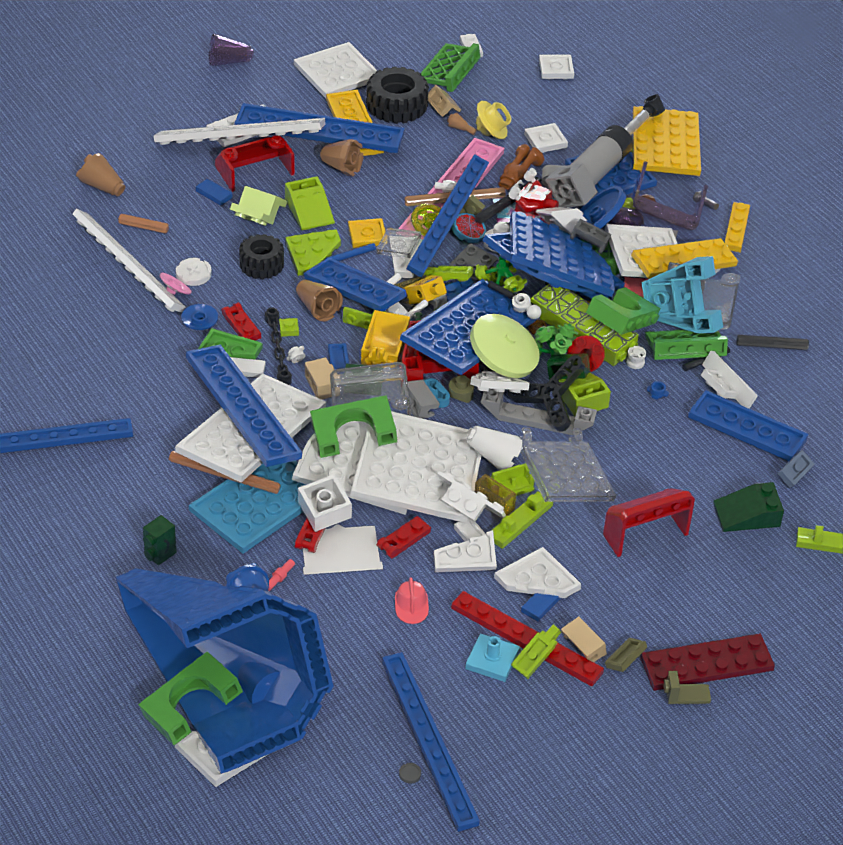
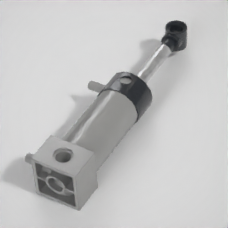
M659 94L647 97L644 100L643 110L625 128L618 125L609 126L570 165L558 167L545 179L548 184L547 189L551 190L555 200L559 201V207L567 208L586 205L598 193L595 185L632 151L634 143L631 135L649 117L660 115L665 111Z

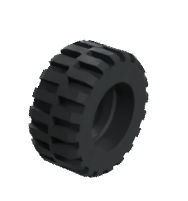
M397 66L378 70L367 82V108L377 119H383L388 123L412 122L416 118H420L427 110L429 85L424 76L413 69H406V67L397 68Z

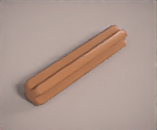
M120 214L118 218L119 223L160 233H167L169 230V224L127 214Z

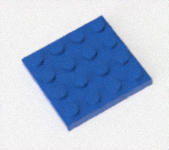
M630 152L595 185V188L599 193L609 187L619 186L627 195L657 186V180L649 171L633 169V153ZM580 155L565 159V165H570Z

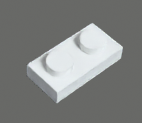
M475 34L460 35L462 46L470 47L473 43L479 44ZM479 44L480 56L483 57V50Z

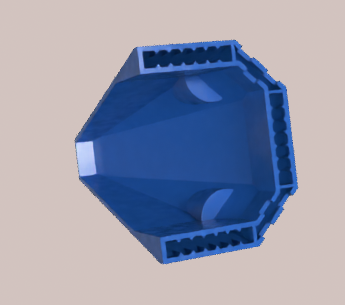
M256 563L241 566L234 572H230L226 577V586L215 581L136 568L115 577L125 612L166 682L206 652H209L237 677L243 692L227 705L212 692L203 689L191 691L178 701L221 774L239 768L303 739L306 734L305 727L310 719H315L322 707L321 700L326 692L330 693L334 687L317 614L312 609L268 593V575Z

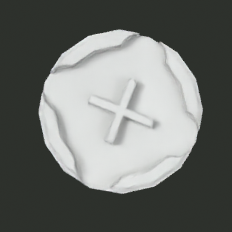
M199 258L182 260L180 265L176 267V278L185 285L197 286L204 284L212 275L210 264L205 260L204 262L200 261Z

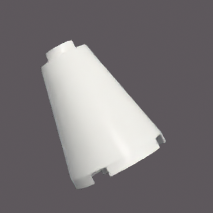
M480 426L470 428L466 434L467 443L499 471L512 467L514 464L511 462L513 457L518 458L522 448V439L516 435Z

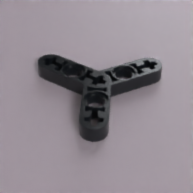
M571 356L547 384H529V390H521V393L510 392L508 389L507 394L514 403H545L554 428L559 432L566 431L570 427L571 421L562 395L583 372L585 363L579 356ZM568 376L566 381L559 382L561 377ZM538 390L535 396L530 397L532 391ZM551 391L554 397L553 399H551V397L549 396ZM560 404L558 410L552 411L554 405ZM558 417L563 419L561 424Z

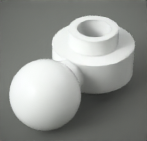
M519 293L513 297L512 304L515 311H527V315L531 319H538L541 316V308L537 305H531L530 297L527 294Z

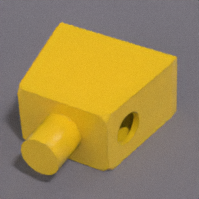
M430 275L403 287L408 295L409 304H417L422 300L429 302L447 293L442 277Z

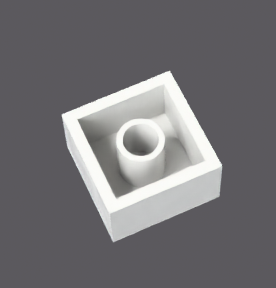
M335 474L298 488V502L315 532L352 518V503Z

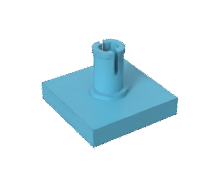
M480 633L466 662L465 669L506 682L512 669L511 663L517 658L520 646L502 641L497 636L490 637Z

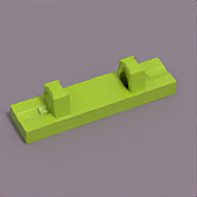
M539 491L534 495L531 494L520 507L509 516L506 515L501 523L492 529L494 544L503 549L553 506V500Z
M818 525L815 526V529L798 527L796 547L843 554V534L823 531L824 526Z

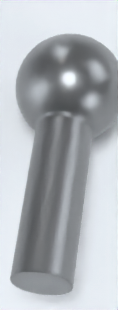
M702 191L696 192L693 196V200L696 203H703L714 210H717L719 207L718 203L708 199Z

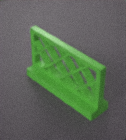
M445 43L421 72V75L424 76L428 83L446 86L447 91L453 92L481 58L479 44L473 43L470 47Z
M688 330L645 332V338L653 350L654 360L707 357L710 351H715L718 356H727L728 338L721 336L719 331L714 333H694Z

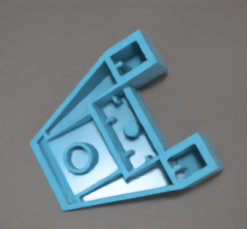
M713 256L696 257L641 282L644 299L661 308L657 321L694 333H714L723 328L721 310L704 309L700 280L707 279L716 274Z

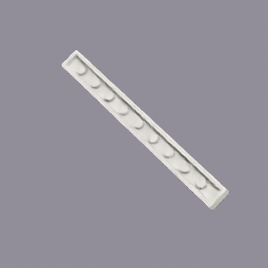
M76 208L73 215L78 219L77 222L86 227V231L89 234L96 236V241L105 245V249L115 255V259L118 262L125 264V269L134 273L138 281L145 283L144 287L150 292H154L156 299L164 302L165 307L172 312L178 311L182 313L186 307L173 294L168 292L88 213Z

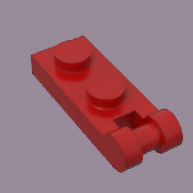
M239 302L233 304L232 307L226 306L221 309L224 318L238 336L254 341L261 339V332L244 312Z
M416 516L387 537L380 538L376 545L381 550H385L386 555L392 559L431 532V527L419 516Z
M306 518L296 539L295 548L308 549V552L315 553L326 528L315 532L308 518Z

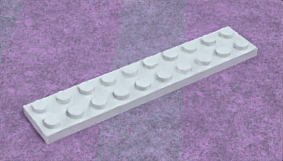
M325 118L166 130L155 134L154 142H160V145L170 144L172 141L185 143L190 139H193V142H200L206 138H209V141L219 140L221 137L235 139L236 136L242 135V138H250L255 134H259V137H265L271 133L285 135L286 132L291 131L292 134H300L305 130H309V133L319 132L326 124Z

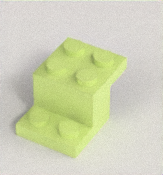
M245 186L239 205L232 203L230 210L235 211V215L243 219L254 221L264 226L267 223L273 225L279 206L285 208L287 201L275 195Z

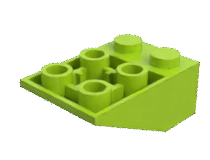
M318 176L285 183V200L301 230L335 223L324 187Z
M589 372L586 378L576 379L562 395V398L575 417L578 406L597 411L609 408L611 391L603 379ZM566 379L559 380L560 383L566 381Z

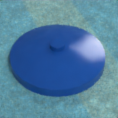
M619 186L609 187L596 194L579 210L582 211L583 217L587 220L586 222L601 229L621 209L626 199V193Z

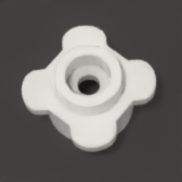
M304 346L291 348L288 352L287 361H292V363L302 361L305 358Z

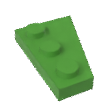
M211 328L198 349L221 344L232 358L255 360L261 352L263 344Z

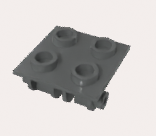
M470 243L449 266L473 267L474 274L470 278L478 281L475 276L476 265H486L489 270L495 267L494 263L498 258Z

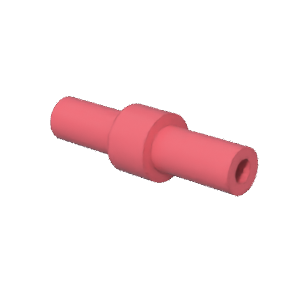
M289 559L281 568L279 567L273 572V577L269 580L268 591L287 577V573L295 565L292 559Z

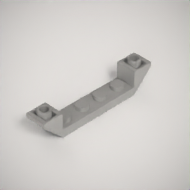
M489 388V391H484L481 403L498 420L559 432L552 425L547 411L503 402L504 392H497ZM578 406L576 416L569 415L570 427L566 431L559 433L574 435L593 426L597 410ZM558 417L561 424L563 419Z

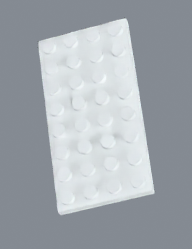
M265 374L260 375L251 383L252 387L291 438L311 421V410L326 408V401ZM223 408L214 413L175 447L176 453L239 482L244 481L263 464Z

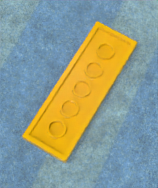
M358 90L326 94V101L333 117L373 123ZM360 149V153H363L364 156L384 153V151Z
M721 238L633 250L631 254L648 279L696 257L713 256L715 269L735 267L738 263L737 258Z

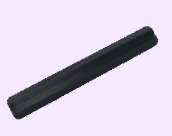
M737 335L736 338L738 346L808 350L809 348L808 339Z

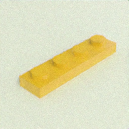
M733 202L725 244L730 251L741 253L750 205Z

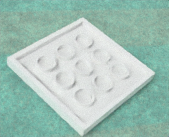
M350 42L294 59L295 67L325 98L326 94L349 91L367 85L370 77L377 71Z
M606 224L604 229L612 234L609 244L621 276L646 278V275L631 256L633 250L678 244L672 228Z

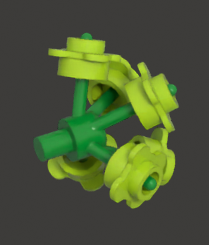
M501 256L496 267H492L489 270L486 265H476L475 276L479 281L484 279L485 281L488 280V282L493 281L500 286L504 284V288L513 293L522 290L525 286L524 284L527 283L526 278L522 279L520 275H512L511 272L516 273L518 269L514 268L511 262L501 258Z

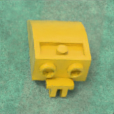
M374 310L361 349V365L381 366L385 370L398 371L405 345L400 340V336L408 329L410 316Z

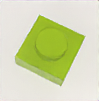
M297 318L279 319L281 337L299 336Z

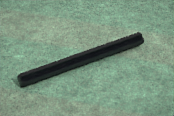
M535 177V179L538 180V181L540 182V184L542 185V183H541L542 179H541V178H538V177ZM529 181V182L525 183L524 185H522L521 187H519L520 190H522L528 183H532V182ZM508 194L476 214V223L482 224L515 203L516 199H511Z

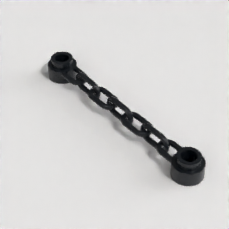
M270 307L265 312V321L269 323V326L273 327L271 338L277 347L274 349V354L280 363L277 367V380L290 385L292 383V375L288 371L287 365L283 364L285 352L280 347L282 337L276 328L279 325V311L274 307Z

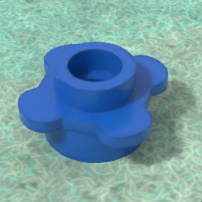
M656 381L647 387V391L651 393L653 399L669 395L663 382Z

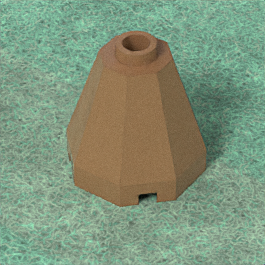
M353 139L328 144L320 152V157L324 163L347 176H354V172L360 171L364 155L360 153V149H363L362 144Z

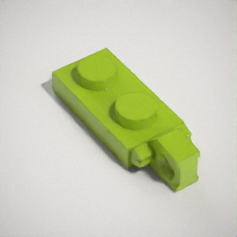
M471 266L428 267L423 276L424 278L430 275L441 276L443 281L451 279L467 281L474 274Z
M553 624L547 632L542 630L540 633H537L511 663V666L525 678L529 679L557 645L556 639L561 634L560 629Z

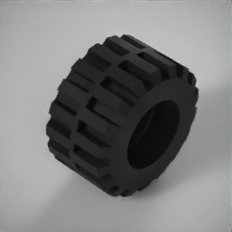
M257 234L243 240L239 247L240 269H242L243 273H246L249 277L252 276L254 279H269L281 273L282 268H284V247L278 238H274L271 235L267 236V234Z

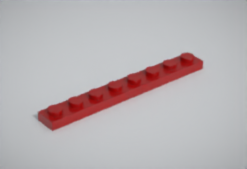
M465 591L452 602L451 609L523 649L539 633ZM559 643L544 660L593 687L604 672L603 667Z

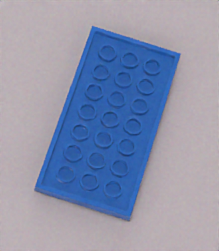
M481 279L403 332L400 340L434 359L439 364L453 370V372L462 375L481 361L470 341L471 329L480 317L487 314H500L517 321L524 328L531 325L537 319L529 318L527 311H515L511 299L488 287L489 282Z

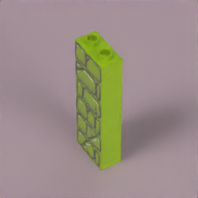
M548 284L530 298L532 303L541 308L540 319L549 325L560 329L557 327L558 325L564 326V323H570L575 327L574 330L578 332V335L574 334V336L588 335L597 338L605 350L604 360L612 366L626 358L630 347L638 346L639 335L631 331L621 335L586 313L590 303L566 288H555Z

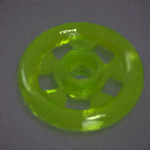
M433 204L417 206L411 214V222L414 229L425 237L442 208ZM418 215L424 216L423 219H418Z

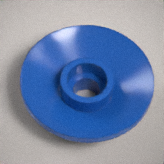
M195 304L187 307L182 312L181 319L183 324L190 329L205 330L217 323L218 313L212 306Z

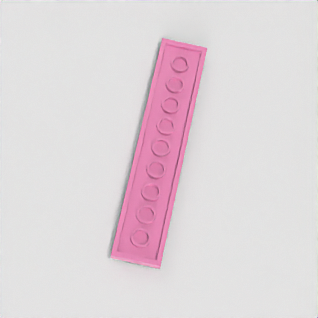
M474 138L438 182L443 183V180L458 182L475 154L489 162L475 186L476 188L504 154V147ZM434 185L428 194L444 192L441 189H435ZM445 203L418 205L398 228L397 235L410 239H424Z

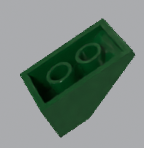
M774 482L753 484L716 499L713 502L723 532L781 527L784 509Z

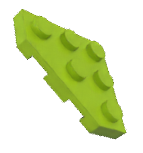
M337 229L286 237V245L297 275H304L306 271L326 260L327 257L332 256V252L341 246V239Z

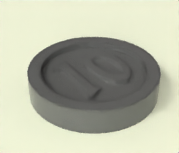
M415 763L403 764L399 769V777L405 783H416L421 778V768Z

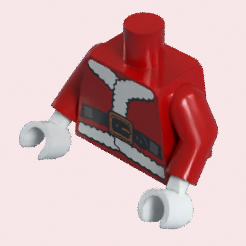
M530 168L524 174L525 180L532 183H528L522 190L514 185L510 189L509 197L516 199V212L538 215L536 213L538 209L558 207L559 201L553 200L552 191L543 188L540 182L534 178L537 172L533 168Z

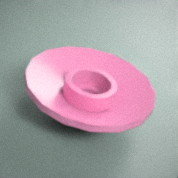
M160 273V278L167 285L166 290L174 295L176 292L187 295L191 294L190 288L180 280L169 274Z

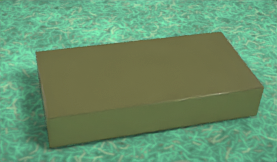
M628 638L605 661L606 668L624 672L647 648L646 641Z

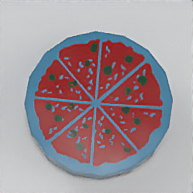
M461 213L452 225V230L459 239H465L468 243H478L482 241L486 233V227L484 223H476L475 215Z

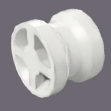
M640 346L630 347L627 354V365L632 369L642 368L645 364L646 350Z

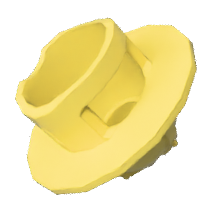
M480 101L477 104V130L486 136L493 135L498 139L506 138L508 132L506 126L511 122V116L506 107L498 102L490 104L487 101ZM498 108L504 112L506 116V121L503 120L502 116L498 112Z

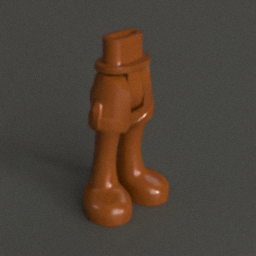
M527 144L518 146L515 151V159L512 163H508L505 166L498 185L509 190L519 180L524 179V174L531 164L541 166L545 159L539 149L533 147L530 150Z

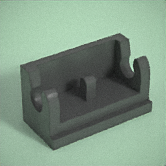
M580 219L575 225L570 239L573 240L577 236L599 247L598 253L602 254L612 234Z

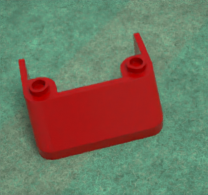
M274 135L222 150L215 158V167L230 190L234 192V168L278 157L292 176L295 175L294 152L284 138Z
M671 488L613 505L606 513L603 536L617 557L622 555L625 530L627 528L669 515L684 536H687L689 534L695 499L689 491Z

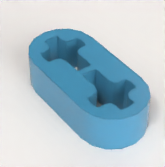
M429 378L424 380L440 403L439 408L447 407L450 403L449 392L436 379Z

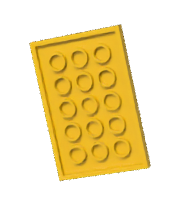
M633 106V119L643 110V106ZM665 109L660 115L649 117L633 133L634 170L700 176L701 157L698 113Z

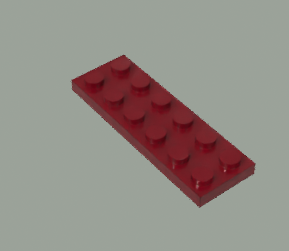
M761 633L641 653V661L653 691L664 689L663 683L664 680H667L669 671L678 672L679 684H697L774 671L775 667Z

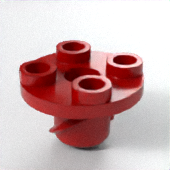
M584 335L572 341L568 354L588 353L590 372L597 370L602 365L605 358V350L597 338Z

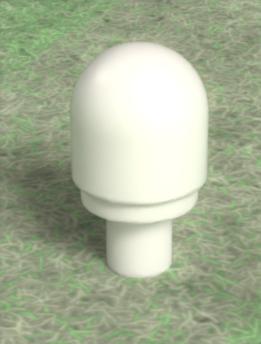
M443 180V183L435 182V189H441L444 193L452 192L457 182L452 180Z

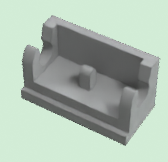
M423 380L404 383L401 398L414 417L424 419L434 416V412L428 411L439 408L440 403Z

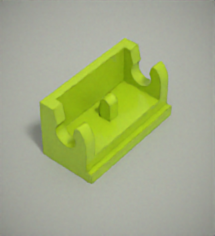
M528 463L492 473L491 489L498 501L534 491V474H529L530 466Z

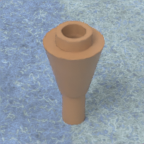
M457 112L451 114L447 120L449 127L467 131L472 135H475L477 129L468 125Z

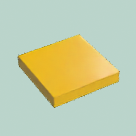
M382 218L348 221L353 248H359L372 243L375 246L388 245Z

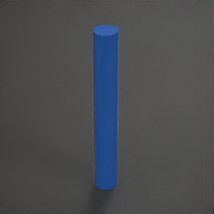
M372 243L330 256V258L341 261L376 250V246Z

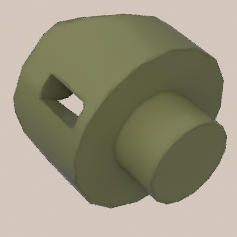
M460 375L450 381L448 392L451 398L469 403L474 396V385H471V379Z

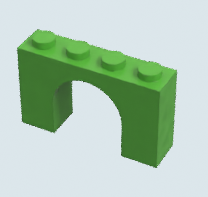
M624 287L617 290L613 301L602 294L594 296L586 313L622 335L655 324L659 319L658 313L661 308Z
M387 395L310 411L321 458L340 454L336 433L342 425L351 421H362L369 424L375 432L378 446L398 442L396 426Z
M206 652L138 705L144 717L175 746L191 733L186 719L175 710L178 701L185 694L199 689L208 690L227 705L240 695L243 690L237 677L209 652Z

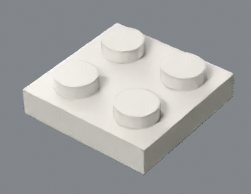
M539 55L542 79H574L571 55Z
M555 123L525 129L524 135L532 147L539 149L542 153L568 147V141Z

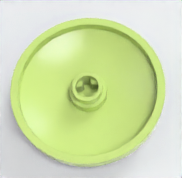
M487 314L480 317L473 325L470 332L471 345L479 359L491 370L506 377L522 378L529 375L538 365L539 349L537 343L529 331L517 321L500 314Z

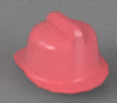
M409 578V581L402 583L395 593V611L401 621L408 624H417L425 620L428 615V595L423 585L413 581V578Z

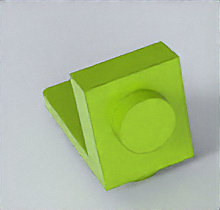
M344 307V323L364 329L369 328L373 313L369 314Z

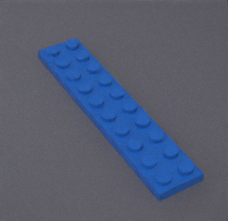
M246 103L242 104L234 122V125L325 118L326 125L319 132L309 133V130H305L300 134H292L291 131L286 132L283 136L325 143H336L353 139L361 143L362 148L389 153H398L405 132V128Z
M221 344L186 351L188 362L265 467L302 459L303 452Z

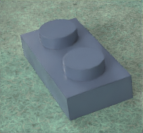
M801 450L777 474L791 488L815 464Z

